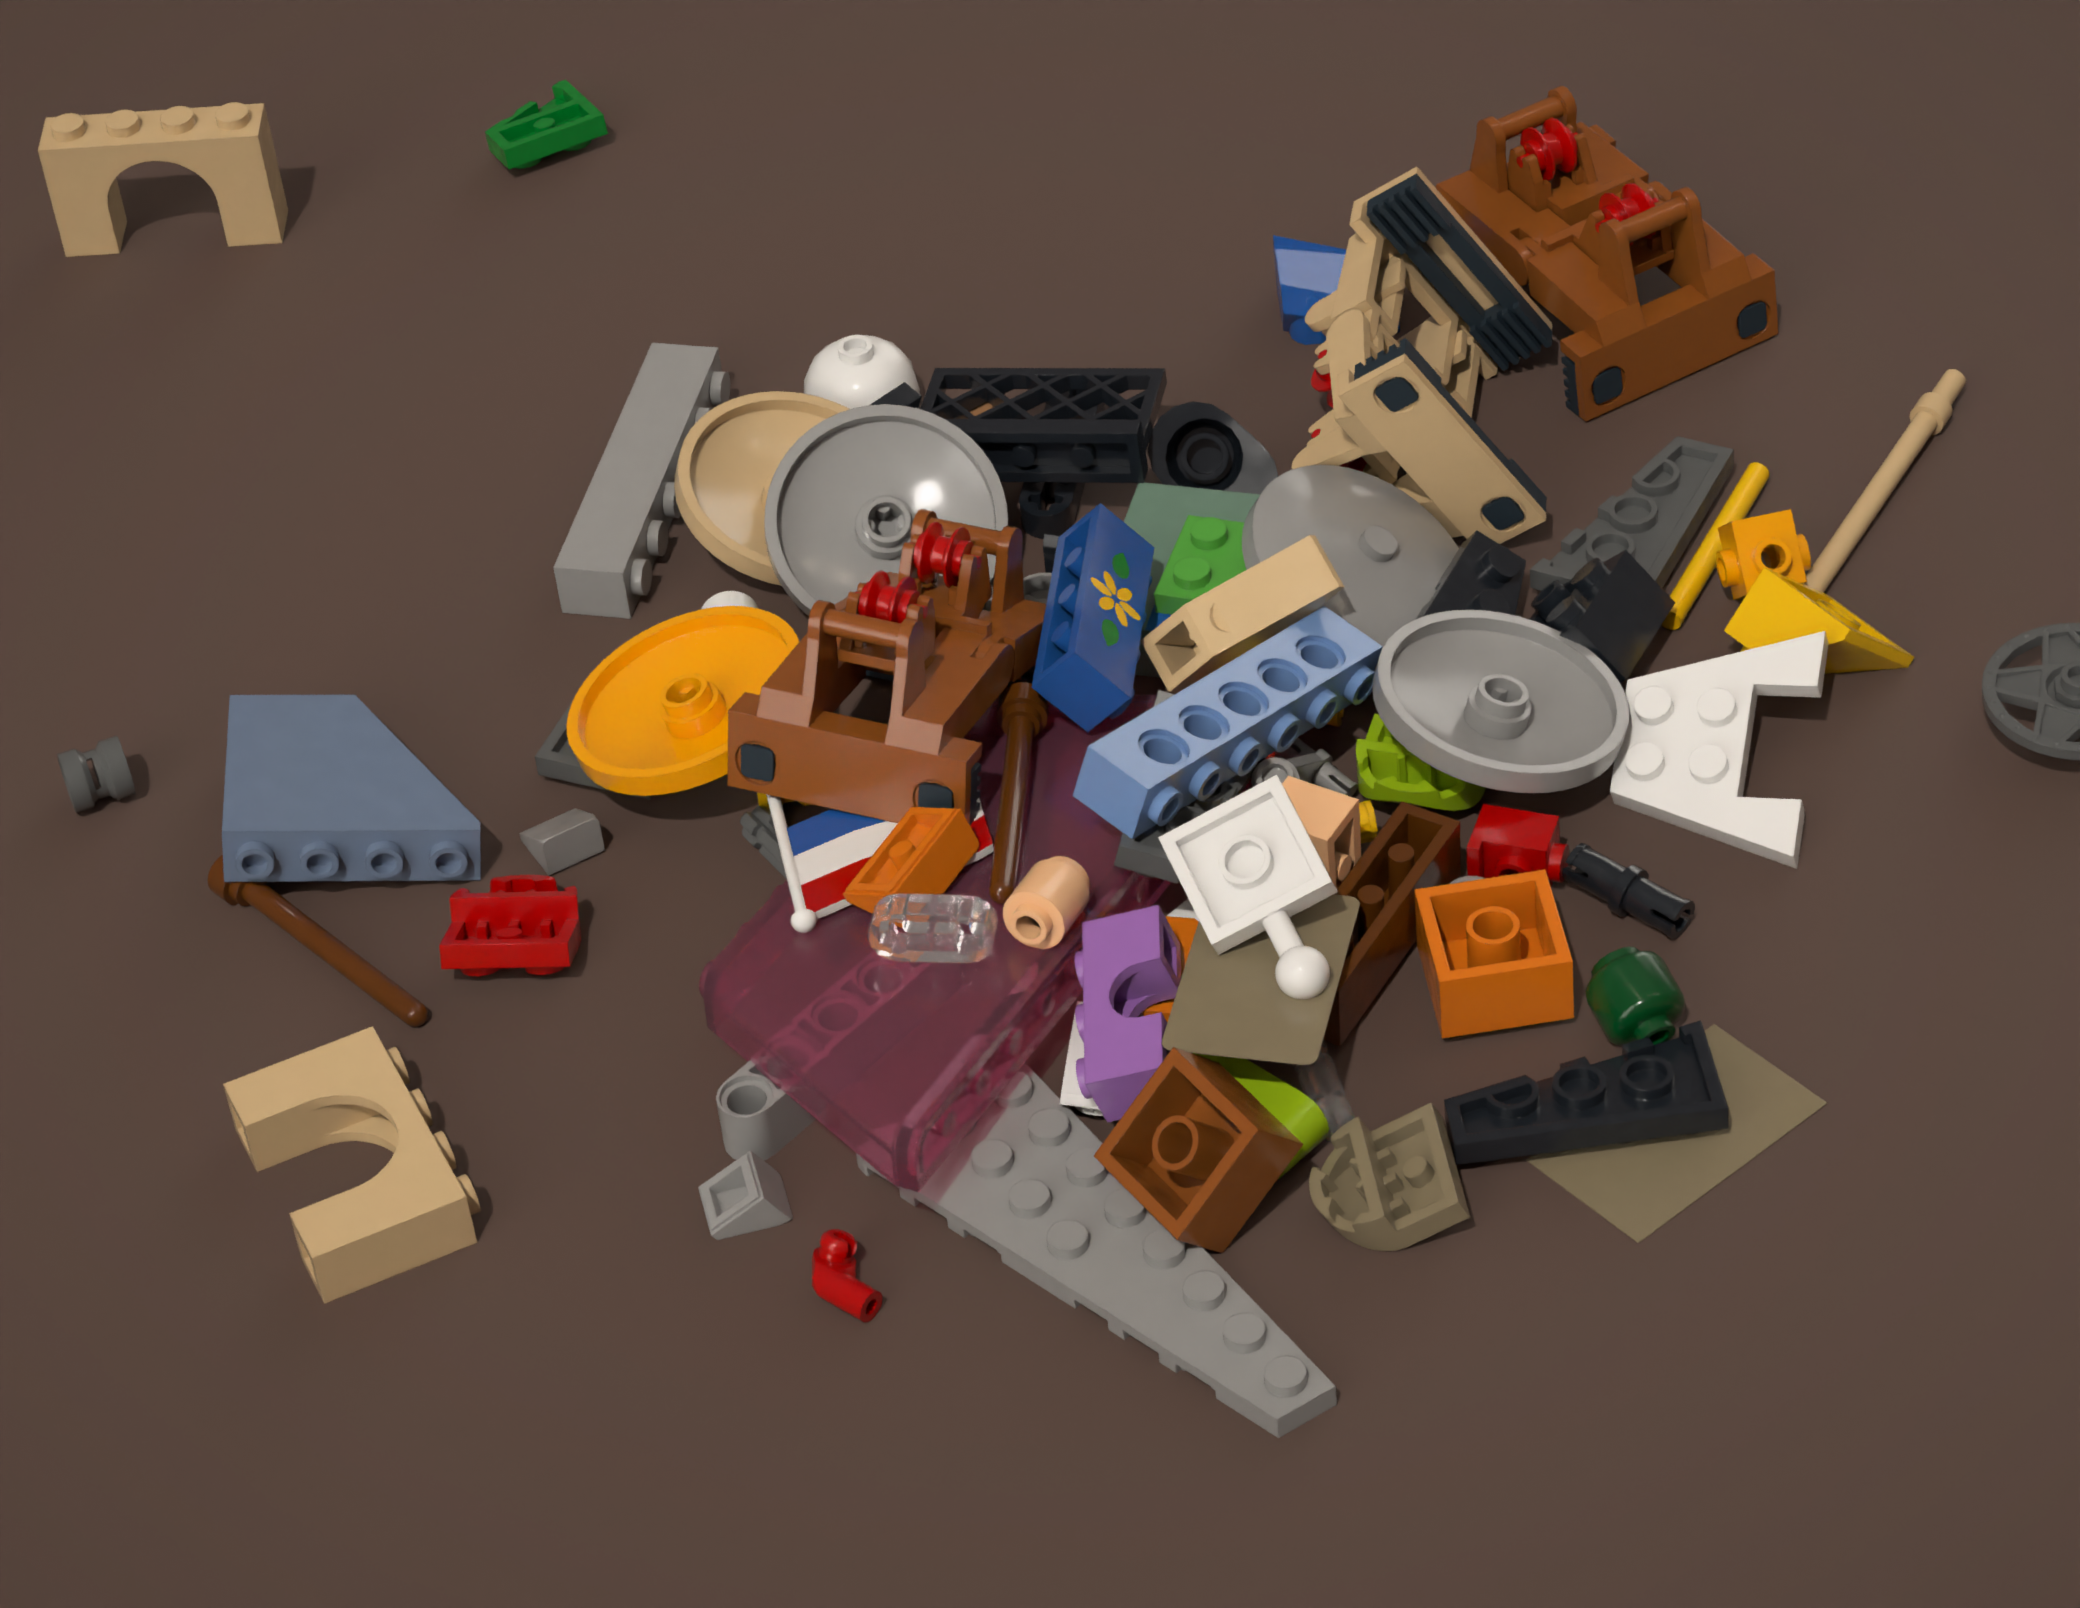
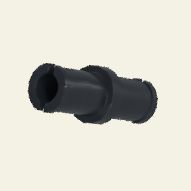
M1586 843L1577 845L1568 856L1566 863L1575 866L1576 869L1563 868V879L1607 901L1611 912L1621 917L1631 914L1664 932L1671 939L1680 937L1689 926L1691 919L1681 914L1683 912L1689 915L1694 914V902L1690 899L1682 898L1649 880L1648 872L1637 865L1625 867L1593 850Z

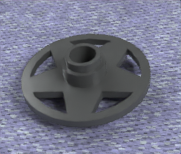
M2080 623L2046 625L2013 637L1991 656L1986 664L1982 678L1983 706L1992 723L2005 736L2034 752L2069 760H2080V742H2074L2080 739ZM2042 645V665L2006 668L2017 656ZM2001 702L2036 710L2034 731L2024 727L2010 716Z

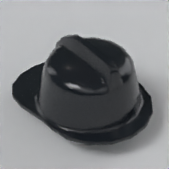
M1192 401L1176 405L1158 419L1152 430L1148 446V456L1152 471L1162 484L1261 494L1266 486L1278 477L1275 461L1265 447L1228 413L1213 404Z

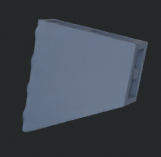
M230 695L222 819L224 882L481 880L480 821L356 695Z

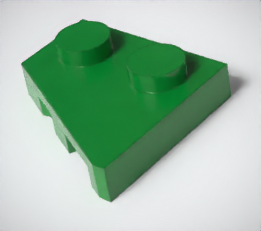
M565 79L552 86L553 100L541 108H538L537 102L529 101L517 109L514 115L501 120L486 130L485 135L489 151L508 170L512 168L524 169L537 165L542 160V157L562 150L574 151L588 146L592 139L608 134L604 114Z

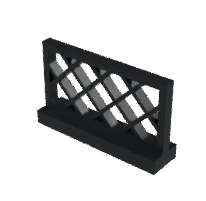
M935 368L920 409L946 419L971 437L991 461L1000 482L1144 483L1148 472L1146 450L1165 392L1167 379L1165 368ZM947 389H971L953 399L945 394ZM1013 389H1028V391L1011 399L1004 395ZM1069 390H1086L1070 399L1061 395ZM1127 390H1145L1128 399H1124L1119 395ZM987 402L994 406L977 416L969 412ZM1045 402L1051 406V408L1035 416L1026 412ZM1101 403L1110 407L1092 417L1084 412Z

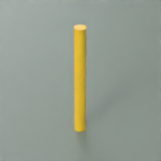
M1753 462L1747 466L1670 594L1675 604L1662 623L1664 628L1676 630L1683 623L1717 566L1716 553L1717 551H1722L1718 527L1731 521L1745 519L1770 476L1769 470L1763 464Z

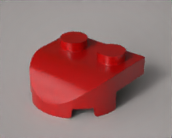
M510 875L491 879L490 891L488 893H470L468 889L460 888L449 898L451 924L439 944L441 969H461V972L468 976H485L497 972L500 968H525V971L530 974L547 975L559 972L564 967H570L582 941L576 886H569L564 888V891H558L556 880L552 876Z

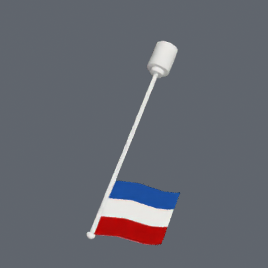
M724 591L709 598L701 609L722 606L758 608V606L745 593ZM766 794L795 910L790 922L797 932L808 933L815 928L817 919L852 905L846 901L843 893L898 823L830 809L787 827L780 797ZM981 803L980 810L976 813V818L970 825L978 839L979 847L966 865L976 862L994 851Z

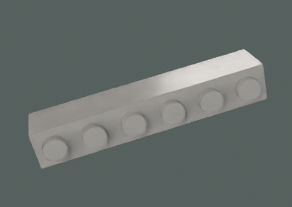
M651 343L553 567L562 613L631 619L640 596H646L649 593L652 582V568L657 556H663L666 552L668 529L673 518L681 516L675 496L674 479L684 439L702 416L729 400L730 376L728 372L722 371L718 347Z

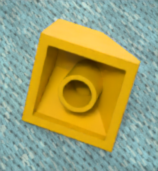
M1765 567L1724 629L1727 634L1744 645L1740 652L1825 631L1829 643L1825 674L1908 668L1914 659V656L1831 596Z

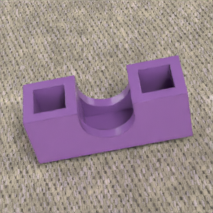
M1159 905L1082 922L1083 950L1076 951L1074 960L1076 974L1083 988V1004L1076 1005L1075 1018L1079 1035L1084 1043V1058L1077 1059L1076 1075L1082 1095L1086 1099H1094L1107 1123L1122 1118L1170 1052V1050L1162 1046V1038L1167 1025L1162 1012L1138 1017L1151 1005L1174 999L1181 980L1180 942Z

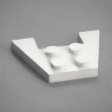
M1822 631L1628 679L1625 695L1629 706V723L1620 752L1614 761L1610 794L1614 804L1797 869L1805 817L1802 799L1743 797L1757 696L1821 698L1829 645L1826 632Z

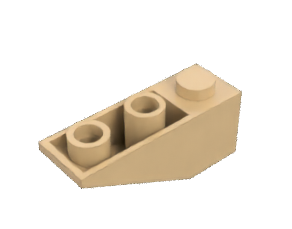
M1309 535L1184 604L1145 636L1141 643L1168 692L1178 693L1315 612L1341 591L1344 585L1316 536Z

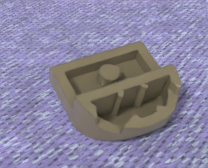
M1432 1103L1420 1107L1373 1131L1367 1128L1359 1116L1350 1120L1331 1136L1334 1150L1326 1159L1322 1169L1312 1167L1310 1172L1309 1190L1315 1207L1339 1234L1354 1244L1376 1251L1401 1250L1470 1218L1444 1119Z

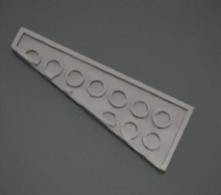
M1023 1060L855 1148L858 1168L866 1176L869 1177L873 1173L878 1174L899 1188L902 1199L915 1207L922 1202L947 1218L948 1228L963 1238H966L968 1235L975 1236L996 1249L1001 1254V1260L1004 1264L1075 1309L1082 1304L1108 1321V1329L1123 1340L1131 1335L1159 1354V1362L1175 1373H1178L1180 1370L1187 1371L1215 1390L1216 1399L1277 1438L1284 1436L1337 1405L1336 1386L1203 1247L1177 1240L1094 1157V1154L1103 1143L1066 1105L1060 1104V1098Z

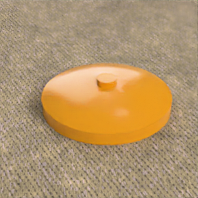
M746 606L706 608L685 613L656 624L615 649L583 682L572 701L568 713L566 727L569 745L582 770L592 781L607 790L621 794L637 796L663 795L688 790L716 780L728 774V710L744 692L760 695L763 684L800 641L793 628L779 616L762 609Z

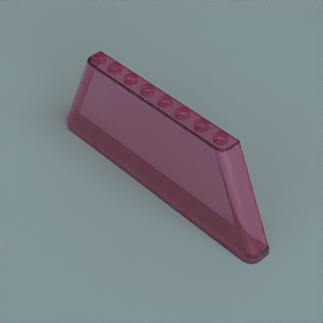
M1134 694L1131 703L1122 714L1114 719L1105 718L1089 732H1086L1049 702L1046 727L1032 739L1016 887L1033 865L1053 856H1065L1078 862L1086 871L1090 881L1087 906L1057 945L1048 949L1029 947L1019 942L1008 931L1003 920L1004 905L995 903L989 895L993 852L976 862L964 866L914 930L900 928L852 904L817 919L816 926L812 931L808 933L797 932L790 922L795 910L786 880L774 889L769 900L750 921L745 922L739 928L736 936L721 953L704 967L700 977L699 991L704 999L707 1027L747 1061L751 1060L755 1064L756 1069L896 1186L920 1192L1083 992L1076 974L1074 960L1076 951L1083 950L1082 922L1151 907L1172 883L1156 877H1145L1134 871L1114 866L1122 832L1072 796L1087 747L1153 708L1157 694ZM999 697L963 738L982 743V756L976 762L981 764V771L977 774V776L981 777V784L977 789L981 790L979 799L992 838L993 847L1007 735L997 722ZM1271 753L1265 759L1274 757L1276 753ZM1251 780L1246 785L1242 793L1247 791V789L1252 785Z

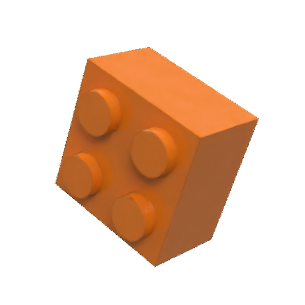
M1545 869L1414 889L1417 948L1442 1039L1574 1018L1573 960Z

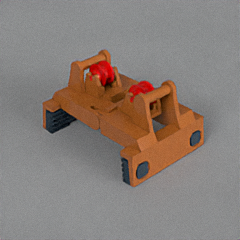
M1560 85L1551 89L1548 92L1547 98L1499 119L1493 116L1481 119L1477 123L1470 169L1436 184L1435 188L1520 286L1529 284L1530 296L1575 332L1560 340L1561 352L1566 355L1562 357V364L1567 366L1563 368V375L1568 377L1563 381L1564 385L1569 388L1564 390L1565 396L1569 399L1565 403L1568 409L1587 422L1777 335L1778 318L1775 270L1754 253L1745 257L1742 252L1702 219L1700 202L1692 189L1683 187L1672 193L1658 181L1648 183L1649 173L1616 149V140L1597 124L1588 127L1582 121L1576 123L1577 106L1575 99L1567 87ZM1542 125V130H1541V133H1540V132H1539L1537 129H1535V128ZM1521 134L1520 146L1510 150L1509 162L1506 163V140ZM1657 267L1682 287L1640 306L1634 276Z

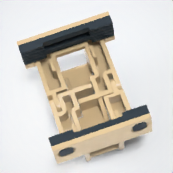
M1415 167L1354 201L1349 225L1356 233L1348 241L1338 288L1330 295L1316 302L1306 313L1305 323L1314 332L1321 331L1326 336V341L1315 350L1319 360L1314 363L1315 370L1311 378V385L1318 392L1328 391L1326 397L1327 404L1333 410L1309 427L1308 432L1312 439L1308 441L1307 447L1296 455L1292 462V469L1310 465H1335L1365 472L1392 484L1420 503L1441 523L1452 538L1465 536L1468 539L1477 530L1501 544L1546 521L1547 497L1513 458L1508 460L1473 421L1472 411L1478 372L1487 380L1497 375L1498 366L1504 371L1509 368V362L1516 365L1519 363V357L1529 358L1530 351H1533L1535 354L1540 352L1541 345H1544L1546 348L1552 345V322L1422 171ZM1406 286L1431 316L1422 324L1398 340H1395L1392 336L1398 331ZM1401 466L1407 474L1397 480V473Z

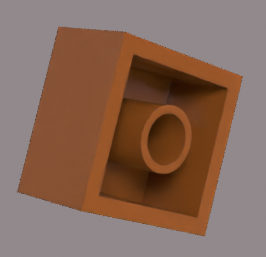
M1173 1047L1094 1154V1157L1177 1240L1223 1253L1303 1146V1143L1219 1062Z

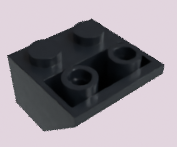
M1624 550L1604 562L1599 558H1594L1585 564L1571 581L1563 585L1559 580L1547 585L1532 601L1531 606L1535 609V612L1529 620L1549 626L1561 632L1559 636L1588 648L1608 666L1618 681L1622 683L1631 674L1675 602L1627 550Z

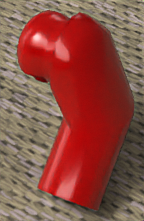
M830 1229L821 1235L820 1247L813 1251L812 1287L816 1294L826 1302L862 1322H869L876 1316L881 1307L882 1293L856 1278V1259L853 1255L857 1250V1241L853 1235L840 1229Z

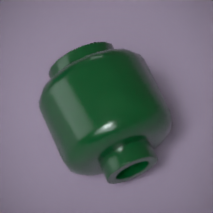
M1624 947L1607 954L1594 965L1591 971L1592 977L1585 990L1586 999L1610 1042L1622 1047V1044L1649 1037L1653 1044L1656 1045L1672 1038L1676 1031L1674 1025L1680 1020L1685 1010V999L1665 961L1659 955L1651 951H1639L1635 947Z

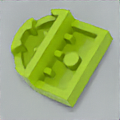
M1374 713L1366 738L1357 739L1358 790L1365 798L1399 804L1402 801L1414 806L1458 811L1476 805L1485 792L1486 787L1452 777L1412 754L1389 732L1379 714Z

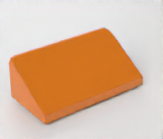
M910 807L843 893L846 901L900 928L907 930L916 929L979 847L978 839L962 810L955 808Z

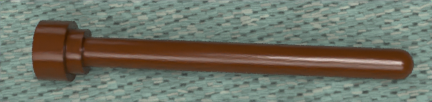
M1018 682L1007 686L999 695L997 722L1007 735L989 895L992 901L1000 905H1004L1016 889L1032 739L1044 730L1048 719L1049 701L1031 688L1032 684L1027 682Z
M223 854L214 862L208 874V886L212 892L225 902L234 906L238 903L242 906L252 905L407 1025L419 1027L427 1021L428 1010L422 1002L266 885L267 882H224Z

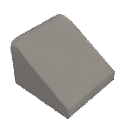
M577 808L519 833L523 844L548 876L605 851L599 820L594 814Z
M751 1150L698 1187L710 1234L716 1240L780 1226L793 1219L780 1174Z

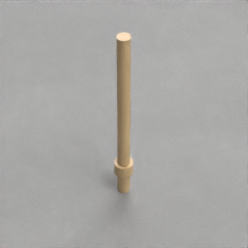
M1956 369L1947 370L1932 392H1927L1920 397L1910 412L1911 423L1806 574L1807 582L1803 583L1804 585L1822 593L1826 591L1929 437L1940 433L1952 416L1953 409L1951 405L1966 384V378L1960 371Z

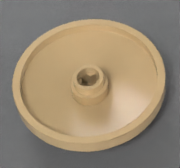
M771 391L753 393L731 399L716 406L702 416L684 439L674 479L675 496L679 511L695 538L711 554L735 570L767 583L781 585L768 556L764 529L765 504L773 475L785 454L802 435L823 420L849 410V408L809 394Z

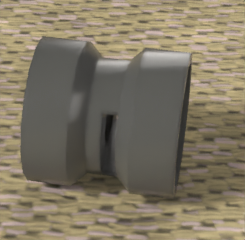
M117 735L98 741L95 749L81 752L74 748L57 754L64 782L76 813L94 808L98 799L111 796L119 800L136 794L127 760ZM90 760L100 787L97 790L95 789L87 761Z

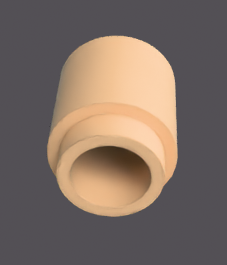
M1053 856L1033 865L1006 900L1003 907V920L1012 936L1022 944L1035 949H1048L1057 945L1088 904L1090 881L1086 871L1078 862L1065 856Z

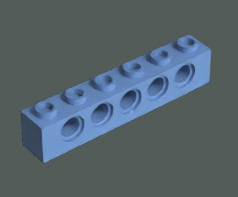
M1323 606L1087 747L1072 796L1131 839L1139 836L1156 824L1163 826L1171 821L1180 809L1196 799L1204 801L1209 798L1223 782L1236 775L1240 777L1246 775L1254 768L1258 761L1274 751H1285L1297 737L1313 727L1317 729L1324 727L1336 713L1350 704H1361L1372 692L1374 670L1383 646L1326 606Z

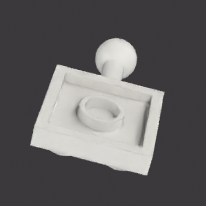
M1277 775L1158 837L1211 945L1218 955L1266 930L1279 956L1275 976L1280 989L1286 995L1295 999H1310L1323 992L1330 977L1329 964L1320 951L1303 945L1290 917L1338 891Z

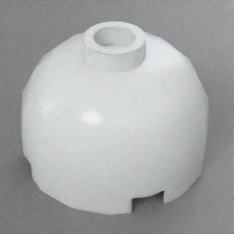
M868 335L847 336L825 346L814 357L804 379V394L818 396L841 404L849 409L868 406L904 382L918 394L920 392L913 365L909 358L893 342Z

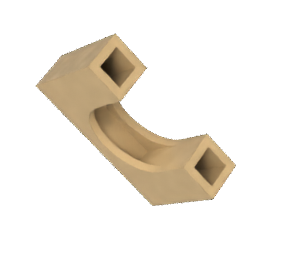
M232 102L213 107L189 108L186 106H175L167 110L137 112L118 110L113 113L92 115L66 113L57 117H46L38 153L66 257L120 254L127 218L116 177L133 165L150 161H164L181 165L192 170L208 183L218 202L228 247L278 244L283 242L288 207L264 103L242 104Z
M373 1026L223 1084L235 1130L257 1172L320 1147L346 1141L373 1143L385 1147L394 1153L388 1164L367 1182L289 1213L301 1259L324 1304L477 1243L471 1215L480 1212L481 1209L474 1187L466 1174L458 1177L454 1175L452 1170L457 1167L456 1161L444 1132L431 1133L429 1127L433 1126V1121L422 1092L419 1088L408 1091L405 1085L409 1084L410 1080L398 1049L392 1047L386 1050Z

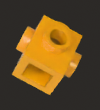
M1791 509L1735 520L1718 527L1722 551H1717L1716 553L1717 571L1723 587H1731L1733 600L1745 598L1764 567L1799 583L1807 582L1805 571L1811 568L1810 551L1804 535L1796 534ZM1761 556L1764 558L1766 566L1763 564Z

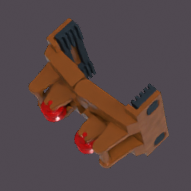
M918 510L911 527V542H905L902 547L899 574L893 572L886 573L880 570L873 575L869 582L866 584L859 583L857 591L849 592L845 599L835 605L828 601H816L810 611L807 634L763 684L760 695L744 692L728 710L727 786L899 823L910 807L955 808L962 810L969 825H971L976 818V813L980 810V803L976 802V800L980 797L981 791L977 789L981 784V777L977 776L981 771V764L976 762L982 756V743L963 738L992 703L999 699V695L1007 686L1018 682L1032 684L1045 615V603L1024 599L1021 529L1005 526L1002 531L938 519L934 511ZM987 554L996 556L993 595ZM992 597L991 611L983 610L985 603ZM866 676L893 681L888 724L833 712ZM1049 702V715L1070 719Z

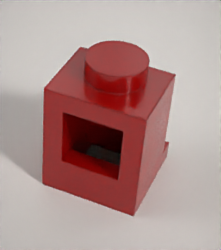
M1483 804L1466 847L1467 876L1492 878L1545 869L1551 887L1553 882L1562 883L1564 881L1562 872L1563 868L1568 867L1566 860L1569 856V845L1560 843L1559 816Z

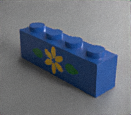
M1101 503L1058 537L1031 687L1086 732H1089L1107 717L1110 719L1118 717L1126 710L1134 697L1135 689L1133 688L1136 664L1141 656L1139 645L1142 626L1147 617L1145 606L1148 589L1152 583V576L1150 574L1155 548Z

